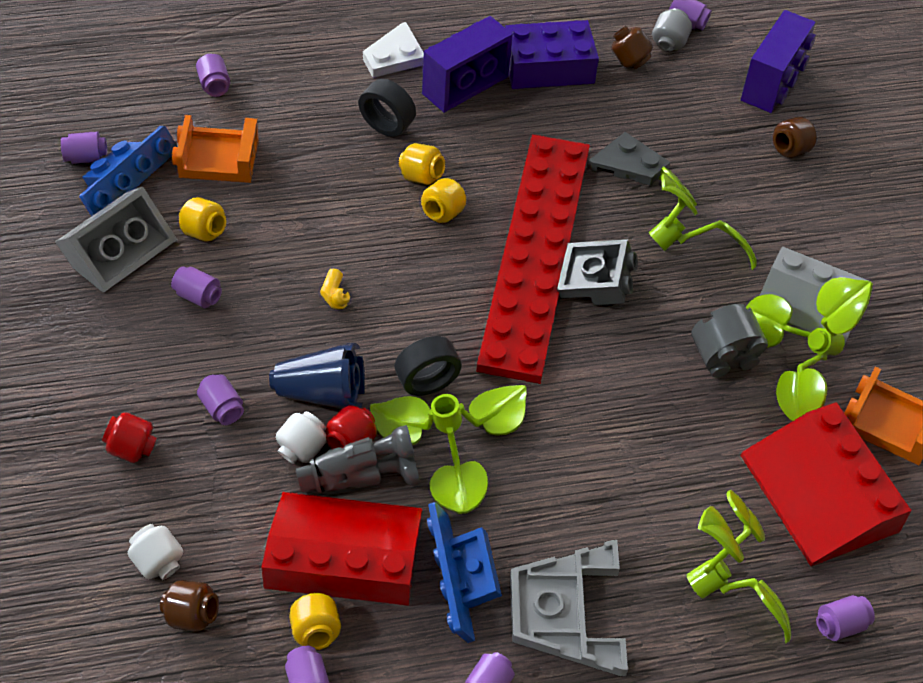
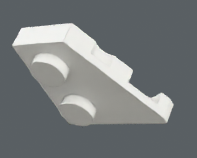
M404 22L363 51V60L374 78L423 66L424 52L409 26Z

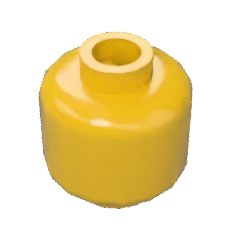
M414 143L410 144L401 153L399 167L406 180L429 185L442 177L445 170V159L438 148Z
M439 179L423 192L421 205L424 213L435 222H449L462 212L466 205L464 189L453 179Z
M197 197L190 199L184 204L179 213V224L184 234L202 241H212L225 230L226 216L223 208L218 203Z
M310 593L297 599L291 606L289 618L292 634L295 641L301 646H312L316 650L324 649L339 636L341 629L339 613L335 601L330 596L322 593Z

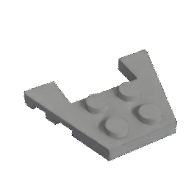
M617 540L604 542L603 546L591 550L588 547L575 550V554L555 559L554 556L512 568L510 572L512 642L618 676H626L628 672L626 638L586 637L582 575L618 576L620 566Z

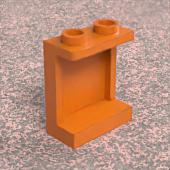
M185 115L183 126L179 125L177 129V142L179 145L178 147H173L172 164L177 165L179 178L251 183L259 142L257 119L245 118L243 130L194 127L192 115Z
M875 366L870 377L863 375L855 391L860 394L858 400L851 398L844 414L849 418V421L863 440L916 465H920L923 460V400L879 381L878 376L881 369Z

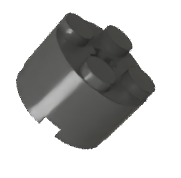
M732 304L711 312L713 317L711 320L704 324L701 319L693 327L691 336L707 370L710 371L713 378L722 377L730 369L741 367L742 370L754 368L760 363L758 357L768 346V341L750 307L746 309L744 304Z

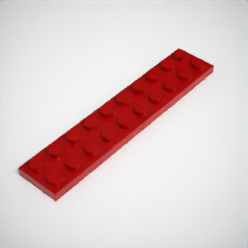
M532 134L477 361L476 372L541 384L559 298L557 287L567 244L571 240L590 144Z

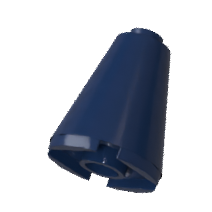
M346 343L279 362L275 365L274 370L270 371V388L275 390L276 394L280 397L340 409L349 405L361 408L363 402H357L358 394H365V367L363 356H356L355 349H360L357 343Z

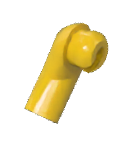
M330 269L320 290L321 296L331 308L337 310L344 309L350 301V294L348 292L344 294V289L339 288L343 273L338 269Z

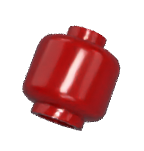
M353 405L341 409L327 423L326 442L332 450L339 447L343 448L349 443L367 437L372 439L373 442L377 435L373 414L366 408H359Z
M124 412L118 418L112 416L103 435L102 442L106 443V451L110 455L130 463H136L141 459L142 455L150 456L157 437L151 435L153 425L150 421Z

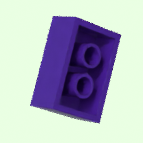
M784 9L751 58L740 101L769 113L773 112L777 104L782 105L789 91L788 87H794L799 76L798 71L803 72L808 64L810 56L806 55L807 50L810 51L816 39V34H813L815 21Z
M488 16L436 45L430 46L424 50L422 94L445 113L509 77L513 34L493 17Z
M588 20L505 25V28L513 34L509 67V79L512 89L595 84L599 57Z

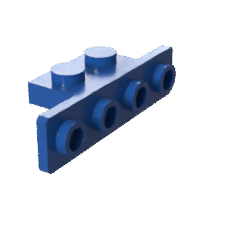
M159 126L142 142H127L124 140L115 144L111 148L112 152L109 155L95 161L90 166L91 170L83 176L88 188L80 194V199L91 216L126 192L135 189L172 157L173 147H177L166 126Z
M436 502L428 504L431 517L427 518V524L436 541L437 548L433 550L434 558L442 570L443 580L440 581V588L449 604L450 612L447 613V622L453 634L459 635L467 643L475 641L469 608L502 596L488 533L480 527L454 538L448 513Z

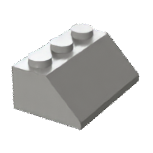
M140 187L126 192L55 242L71 266L100 291L105 292L178 239L144 187Z
M782 246L771 267L760 296L773 294L787 300L792 307L793 313L786 325L812 332L817 328H825L821 324L824 316L818 312L816 301L821 287L827 281L838 277L857 280L866 279ZM851 331L842 334L845 339V343Z

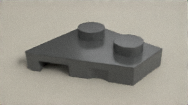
M626 132L589 159L588 169L596 172L597 168L600 167L615 171V177L633 179L636 182L651 185L659 179L663 166L668 170L670 166L668 160Z

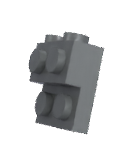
M628 239L568 243L557 287L560 298L591 297L594 305L624 303L626 295L633 292V279L630 272L636 271L638 267L637 254L632 252Z

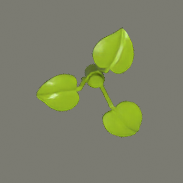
M663 166L659 176V180L662 181V190L678 196L679 203L668 217L666 216L648 232L650 236L665 251L677 240L682 244L689 238L719 228L732 236L742 246L749 256L753 270L757 265V261L751 246L728 223L719 220L684 235L681 233L686 228L676 217L685 206L696 216L698 214L695 208L697 203L678 177Z
M845 277L833 278L827 281L821 287L816 301L818 312L824 316L821 324L825 328H817L812 332L786 325L792 317L793 310L789 302L780 296L773 294L761 295L751 300L746 306V309H749V307L752 309L768 341L767 348L778 345L783 339L785 330L807 337L810 349L818 354L799 364L797 372L786 371L779 378L776 388L777 400L782 411L790 420L794 421L809 411L823 407L827 396L826 380L819 371L807 367L820 360H827V355L836 356L842 352L845 345V339L842 334L851 331L862 318L872 292L873 283L871 281Z
M515 385L486 391L478 395L471 402L469 413L465 410L462 403L459 404L457 398L450 394L437 396L431 403V409L421 398L404 396L383 403L370 404V412L375 418L377 431L383 438L390 435L394 429L407 425L412 445H415L421 440L422 429L429 430L433 422L438 430L447 433L454 466H443L433 474L430 480V491L432 497L440 506L458 514H466L478 507L483 501L488 489V478L485 469L476 461H469L460 465L454 432L461 426L462 416L475 427L483 424L485 431L491 435H507L514 432L521 426L525 417L527 389L525 385Z
M729 490L727 491V499L735 514L744 524L743 532L735 539L727 522L716 508L710 506L704 510L698 529L714 537L724 549L713 559H709L687 573V579L693 590L702 599L718 589L725 594L732 589L752 587L781 625L786 644L791 639L789 617L783 603L765 581L760 580L758 582L755 578L732 583L727 581L732 575L723 559L730 554L738 563L743 562L744 555L739 545L751 533L759 543L765 540L764 530L757 517L734 491Z

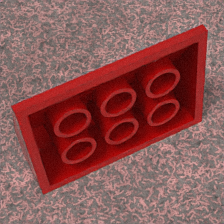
M837 402L805 413L741 453L745 464L811 567L899 533L912 511Z
M283 492L268 534L261 567L264 589L304 594L322 593L330 597L409 606L422 508Z

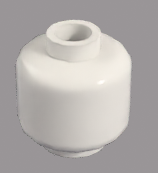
M307 411L304 414H292L276 433L277 443L281 446L278 453L292 464L297 460L309 463L326 444L327 438L324 432L326 426Z
M149 524L130 538L129 543L131 546L128 550V556L146 579L160 576L162 580H165L180 568L178 561L183 554V549L167 527L162 525L154 527L153 524Z

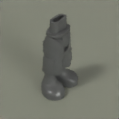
M407 425L394 429L390 435L375 442H372V439L367 437L349 443L343 448L339 447L328 450L327 453L318 458L311 459V465L296 468L302 493L317 489L318 494H320L322 490L327 492L377 485L382 481L380 474L389 472L400 473L409 485L420 484ZM388 454V455H385V456H383V457L376 458V456Z

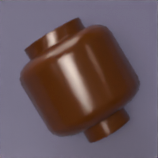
M624 26L613 35L615 41L612 43L611 51L622 66L637 69L652 57L650 52L652 51L653 44L640 27L629 29L627 26Z
M794 117L779 123L773 132L775 149L782 156L789 158L810 152L817 140L814 125L804 117Z
M175 581L163 593L160 600V611L164 614L166 623L174 629L202 631L215 621L219 610L217 595L207 583Z

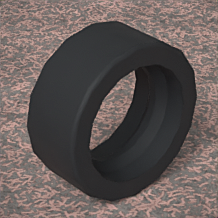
M378 79L372 82L358 100L359 110L365 121L373 129L385 136L396 137L402 134L416 117V107L410 95L400 85L388 79ZM380 101H382V102H384L386 105H388V106L391 108V110L394 112L395 115H393V114H391L390 112H388V111L382 106V104L380 103Z
M432 336L420 339L406 347L398 355L394 367L407 393L414 396H424L438 392L450 385L460 374L462 363L450 340L446 337Z

